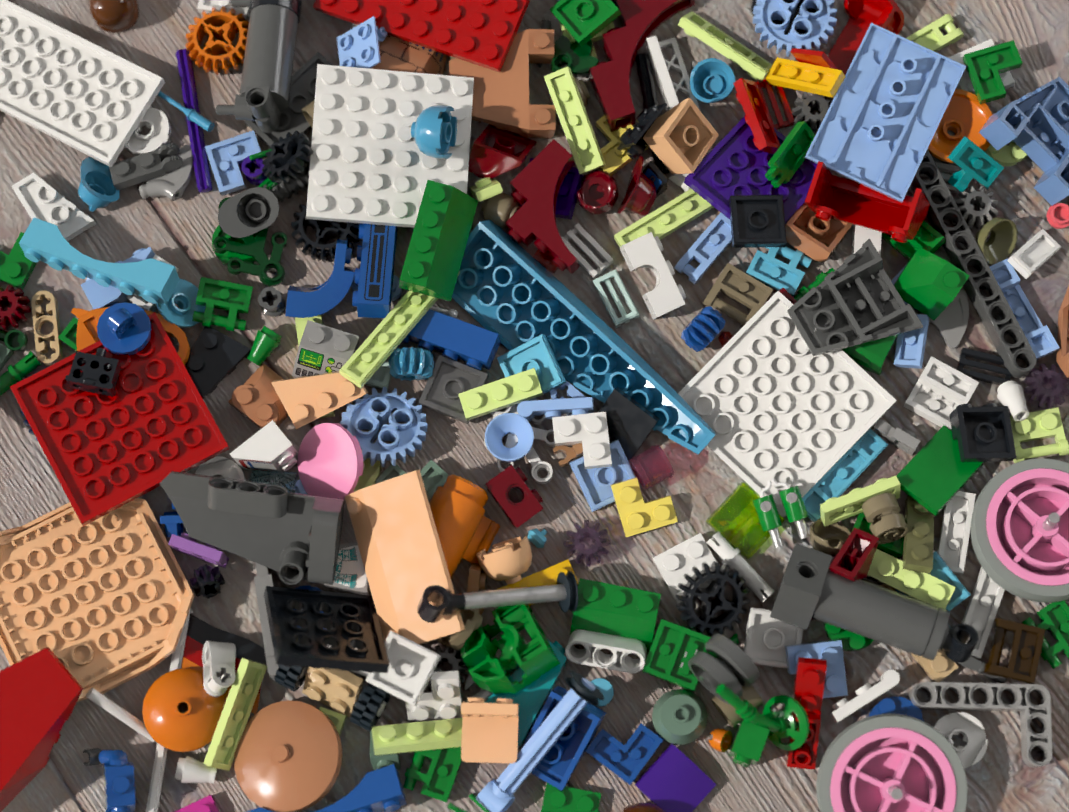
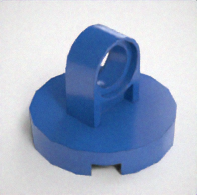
M123 302L114 304L103 312L99 317L97 332L101 343L111 353L115 355H134L143 350L150 341L152 325L144 309L136 304Z

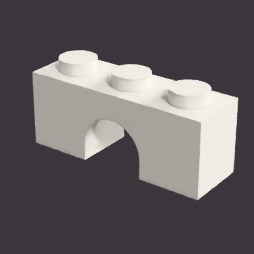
M652 232L619 248L630 272L639 268H648L656 276L655 288L642 296L653 320L685 305L683 299H686V294L680 284L676 285L672 276L675 274L673 266L669 260L665 261L661 253L664 250L658 236L654 237Z

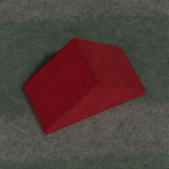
M854 527L829 566V571L852 581L867 577L879 538Z

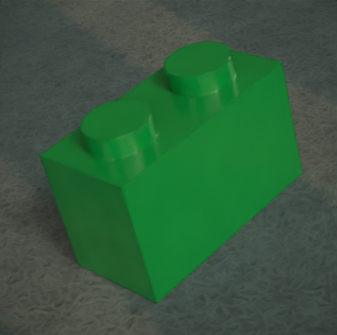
M743 719L729 752V755L734 757L733 762L747 768L751 764H757L770 729L752 722H746Z

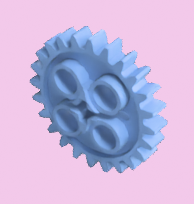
M756 0L757 6L753 8V14L755 15L753 16V24H757L755 26V33H761V42L768 40V49L774 45L777 46L776 54H779L784 49L786 50V56L789 57L792 48L811 50V47L819 51L820 42L827 44L828 36L833 35V27L836 26L837 21L834 18L837 14V9L833 8L834 0H804L800 7L799 15H796L788 35L784 33L789 27L790 18H793L800 0H793L794 2L786 3L783 0ZM813 8L817 10V12L810 13L806 9ZM773 20H780V21H782L783 23L780 24V25H777V24H774L772 21H773ZM801 29L806 31L807 33L801 35L798 34L796 30Z
M383 387L382 393H378L375 388H372V395L366 394L362 396V399L354 400L353 405L346 404V412H342V421L340 422L352 436H356L362 449L363 461L369 458L371 466L376 461H380L382 467H385L386 461H390L393 466H396V459L398 458L405 463L406 454L415 457V449L421 450L422 441H426L428 425L426 423V414L422 413V405L415 406L416 398L407 400V392L402 393L400 396L397 395V388H394L391 393H387L386 387ZM367 429V430H370V431H368V432H363V431H361V430ZM386 441H391V442H393V443H391V444H386V443H384V442H386Z

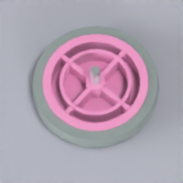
M1038 458L1012 464L996 474L984 486L974 505L970 533L975 555L988 576L1001 588L1017 597L1045 603L1069 599V463L1054 459Z
M901 714L870 716L853 723L839 733L829 745L822 758L816 783L820 812H965L967 805L966 774L954 747L945 736L931 725L917 718Z

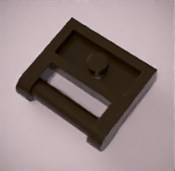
M995 618L993 623L995 632L989 661L985 664L983 673L1034 684L1045 629ZM1006 631L1014 632L1006 668L999 666Z

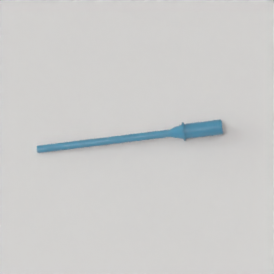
M159 91L158 96L184 112L189 121H193L208 132L214 129L215 124L199 114L196 109H188Z

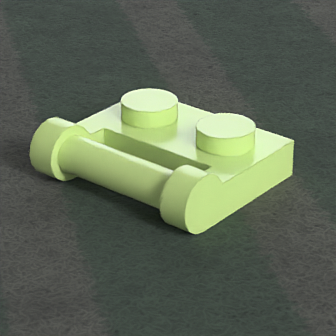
M1058 407L1029 412V416L1022 421H1015L1013 416H1010L1017 457L1013 460L1014 463L1053 454H1059L1060 456L1069 455V444L1065 437ZM1055 437L1056 442L1022 449L1020 445L1022 442Z

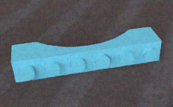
M34 217L19 242L24 256L30 261L36 263L41 261L47 263L55 270L61 271L64 269L70 271L81 279L86 277L93 279L101 286H113L124 294L141 296L144 300L153 304L158 302L166 305L180 280L175 266L153 258L130 263H110L93 259L71 246L62 236L57 225Z

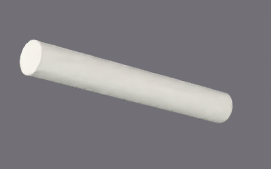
M94 688L88 691L86 695L88 699L151 742L155 741L148 733L144 722Z

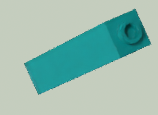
M556 640L553 643L549 641L560 664L515 694L493 693L485 701V703H496V699L506 698L513 699V704H518V750L524 744L567 663V658L564 656L566 654L565 649ZM519 667L511 675L513 681L517 679L519 682L522 680L521 676L525 673Z

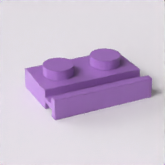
M181 533L180 537L174 534L171 535L168 545L176 551L226 568L229 557L220 548L207 543L206 545L196 543L197 539L189 537L186 533Z

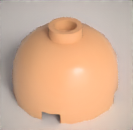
M527 536L522 540L521 537H515L492 545L491 552L486 553V550L483 549L476 554L484 574L495 581L505 580L506 584L520 581L522 579L521 574L529 569L532 562V551Z

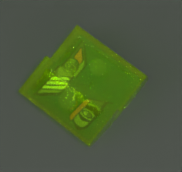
M741 482L705 522L714 531H719L735 549L738 548L745 558L750 559L770 537L769 531L763 532L753 504V500L759 497L744 482ZM779 514L781 522L783 523L785 519Z

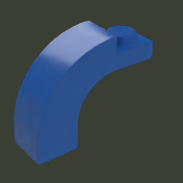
M337 239L333 272L323 284L312 288L289 286L285 316L297 318L318 316L334 308L346 296L355 273V267L345 266V263L350 264L352 248H347L348 240Z

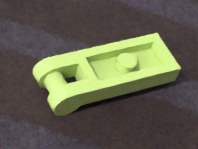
M946 14L906 39L937 52L949 44L960 40L964 33L960 28L955 27L952 16ZM944 29L947 34L943 36L940 30Z

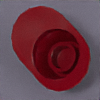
M643 156L638 158L633 168L626 194L617 214L626 210L646 216L655 201L656 187L641 172L644 161Z

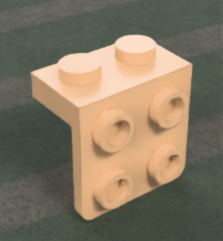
M468 698V703L461 702V759L469 763H515L518 754V704H513V699L506 698L496 699V703H485L484 698Z

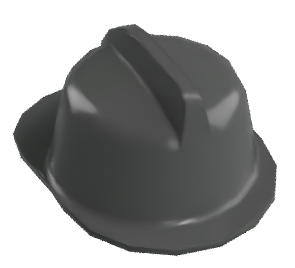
M255 187L229 198L222 204L218 213L219 225L224 233L231 237L243 238L250 236L275 222L280 208L278 199L273 192L266 188Z

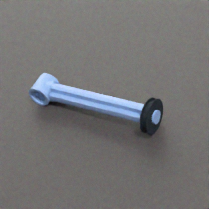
M577 672L570 673L572 678L567 677L565 679L570 690L519 751L517 761L509 764L497 780H491L478 794L476 800L489 812H505L514 802L516 790L586 704L590 703L598 706V699H604L601 691L587 678Z

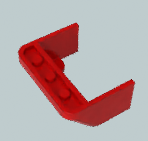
M844 0V9L850 18L828 56L822 51L792 48L791 53L798 62L842 70L845 75L870 24L873 23L899 35L904 25V14L894 0Z
M818 161L805 199V203L816 213L815 217L830 222L831 218L886 233L892 235L891 239L901 243H906L907 239H914L930 206L922 189L916 188L914 197L905 195L901 203L856 181L832 175L824 162Z

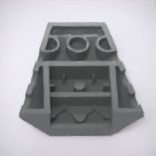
M870 239L862 244V248L855 254L852 253L846 258L838 269L830 272L822 283L816 288L813 287L787 310L813 356L923 328L911 305L904 303L883 269V260Z

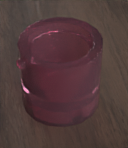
M658 444L651 446L648 450L629 460L635 476L645 490L668 478H672L674 475L667 456Z

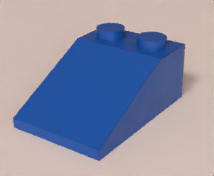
M557 686L551 691L524 745L568 692L566 689ZM587 703L531 773L563 791L594 738L606 712Z

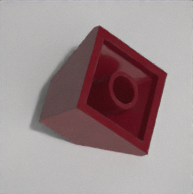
M489 124L472 145L468 171L474 173L479 178L490 177L492 179L521 166L535 148L537 142L507 130L498 129L496 126Z

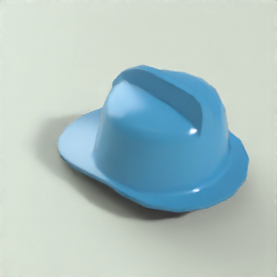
M92 157L85 158L81 164V181L78 194L88 204L89 211L93 212L97 208H105L111 202H116L120 197V191L116 190L113 185L108 165Z

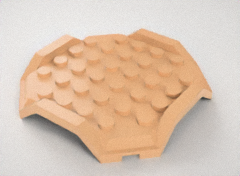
M136 498L84 527L69 502L23 526L0 531V645L9 665L49 647L83 688L77 701L79 702L88 699L86 695L91 688L104 694L151 670L175 652L194 599V594L145 499Z

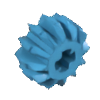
M397 348L390 355V374L395 379L409 381L426 380L432 376L434 369L433 354L422 348Z

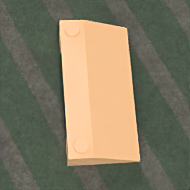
M420 470L400 475L346 495L347 510L353 525L384 642L390 631L419 645L464 631L465 627L460 610L453 611L452 615L443 616L440 621L435 623H428L422 620L417 612L419 601L428 586L439 585L455 594ZM429 602L433 606H438L434 602Z

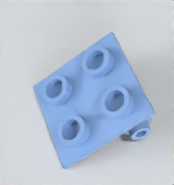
M374 16L337 37L340 66L370 69L381 63L378 42L385 40L387 32L384 27L378 28L376 26Z

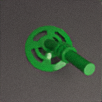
M720 684L717 687L716 693L733 706L735 712L746 722H753L770 729L768 738L778 748L792 751L800 748L806 742L809 735V720L804 708L796 699L788 695L772 697L765 704L763 713L760 714L758 709L749 701L742 700L724 684ZM776 703L785 704L783 710L773 712L772 706ZM793 712L796 714L798 718L799 730H797V723L794 715L792 714ZM789 736L795 740L791 744L781 743V738Z

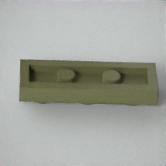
M908 495L905 500V522L908 532L904 535L903 569L930 574L933 569L934 515Z

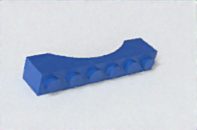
M392 764L367 772L361 782L348 795L332 805L312 812H394L400 809L401 806L406 805L407 802L399 773L395 765ZM259 807V808H256V809H253V810H250V811H247V812H272V811H269V810H267V809H264V808Z

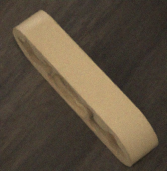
M42 290L37 292L31 300L36 356L44 365L51 366L61 361L63 357L62 341L58 338L61 334L58 301L53 294ZM44 298L51 302L46 304V311L49 315H45L44 309L39 305L43 303ZM46 322H52L54 324L53 331L48 335L41 334V326ZM44 341H49L51 349L55 352L51 354L50 359L44 355L48 353V345Z

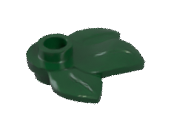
M562 35L554 43V57L551 62L552 72L562 69V65L568 64L566 67H570L572 74L581 75L588 73L589 68L597 66L599 60L591 56L593 50L592 40L581 47L577 41L571 43L566 36Z

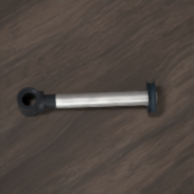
M570 571L566 575L564 572H560L556 585L452 594L450 590H446L442 586L431 585L424 590L417 606V612L419 617L428 623L438 622L443 616L452 615L455 610L558 601L560 609L564 613L568 609L574 612L578 605V587L575 576ZM429 602H434L438 606H433Z

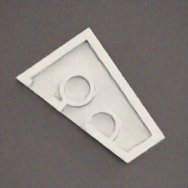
M35 173L30 174L11 186L31 219L34 217L57 225L62 236L67 241L96 225L92 218L84 214Z

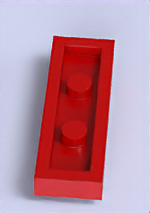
M740 78L733 84L737 91V100L745 112V121L752 130L754 144L759 151L775 154L781 145L757 83Z

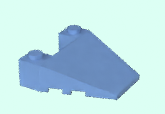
M1058 77L1000 109L989 117L979 131L997 151L1013 140L1044 171L1034 189L1051 206L1069 196V85L1061 77Z

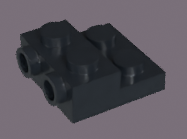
M990 403L982 407H972V404H961L949 414L953 440H958L961 462L1013 461L1017 458L1008 406H998V404Z

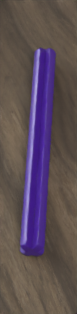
M186 48L176 51L184 107L196 109L200 114L193 65L189 56L190 51ZM186 116L197 189L200 193L210 192L212 190L203 128L193 121H189Z

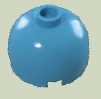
M444 105L428 107L419 114L416 122L412 123L411 136L415 138L417 147L425 155L438 159H448L451 157L452 153L447 152L450 146L455 147L457 137V118L451 116L450 112L455 111L453 107Z

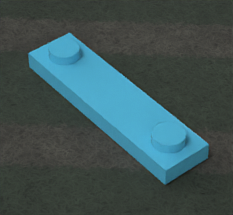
M871 428L803 497L808 516L813 522L820 518V504L829 498L840 497L888 446V443Z

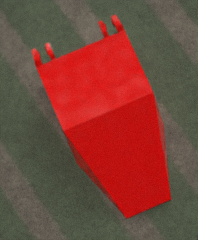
M49 647L0 670V812L47 765L50 759L48 756L54 744L58 742L61 736L59 733L65 721L69 719L83 690L81 685Z

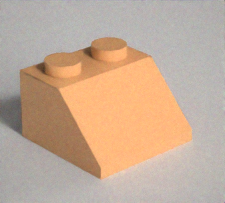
M686 98L658 117L643 139L672 174H687L695 171L719 134L691 98Z

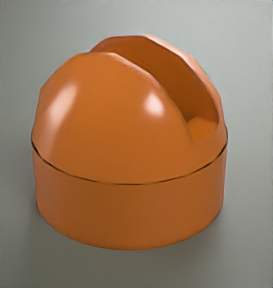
M721 728L713 730L710 733L713 735L712 739H709L710 746L717 751L727 752L732 743L731 731Z

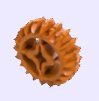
M212 6V13L210 14L203 10V18L195 17L196 25H189L188 29L191 33L186 34L188 41L186 48L190 51L189 56L191 60H196V65L199 68L203 67L208 73L213 69L214 73L218 75L221 69H224L225 73L229 74V68L231 67L238 71V63H244L249 21H245L242 13L235 16L236 10L233 8L228 13H226V7L222 6L220 12H217L216 8ZM239 32V41L236 47H234L232 41L235 39V34ZM207 34L209 39L205 43L206 47L202 50V40L204 36Z

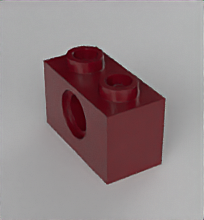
M510 465L484 484V486L516 529L544 509L541 506V503L544 501L535 489L530 491L525 484V481L528 479L519 467L514 469ZM511 488H519L522 491L523 498L519 503H514L509 499L508 493Z

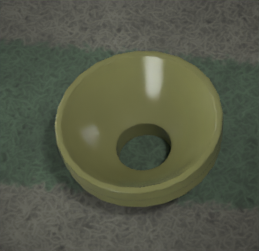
M997 217L988 221L977 232L975 241L988 264L994 265L1010 257L1017 243V227L1013 221ZM991 232L990 238H989V240L986 242V239H987L989 233Z

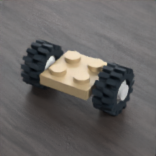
M279 665L280 667L276 671L277 675L274 678L275 682L294 692L299 689L305 679L302 693L314 701L327 705L333 711L346 715L352 723L368 731H371L372 726L377 724L383 710L386 708V704L390 700L389 697L392 695L369 682L363 688V692H360L364 679L349 671L339 669H315L312 667Z

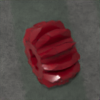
M8 284L6 290H4L0 286V325L4 330H8L11 324L14 328H18L19 320L27 322L24 314L31 312V308L27 306L30 303V299L28 296H24V291L21 288L15 290L12 285Z

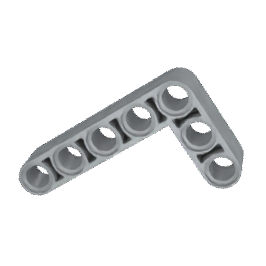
M921 682L909 692V700L921 710L1020 712L1021 756L1023 762L1031 768H1039L1048 764L1052 759L1050 692L1043 685ZM918 689H925L929 693L928 703H922L917 699L916 693ZM947 689L953 690L957 694L956 703L952 704L946 701L944 694ZM974 690H980L984 693V704H978L974 701L972 696ZM1002 691H1009L1012 694L1013 702L1011 705H1007L1001 700ZM1031 691H1035L1041 696L1040 705L1037 706L1030 702L1029 694ZM1032 719L1040 721L1042 725L1040 734L1034 733L1030 729ZM1033 747H1037L1042 751L1043 759L1041 762H1036L1032 759L1031 750Z

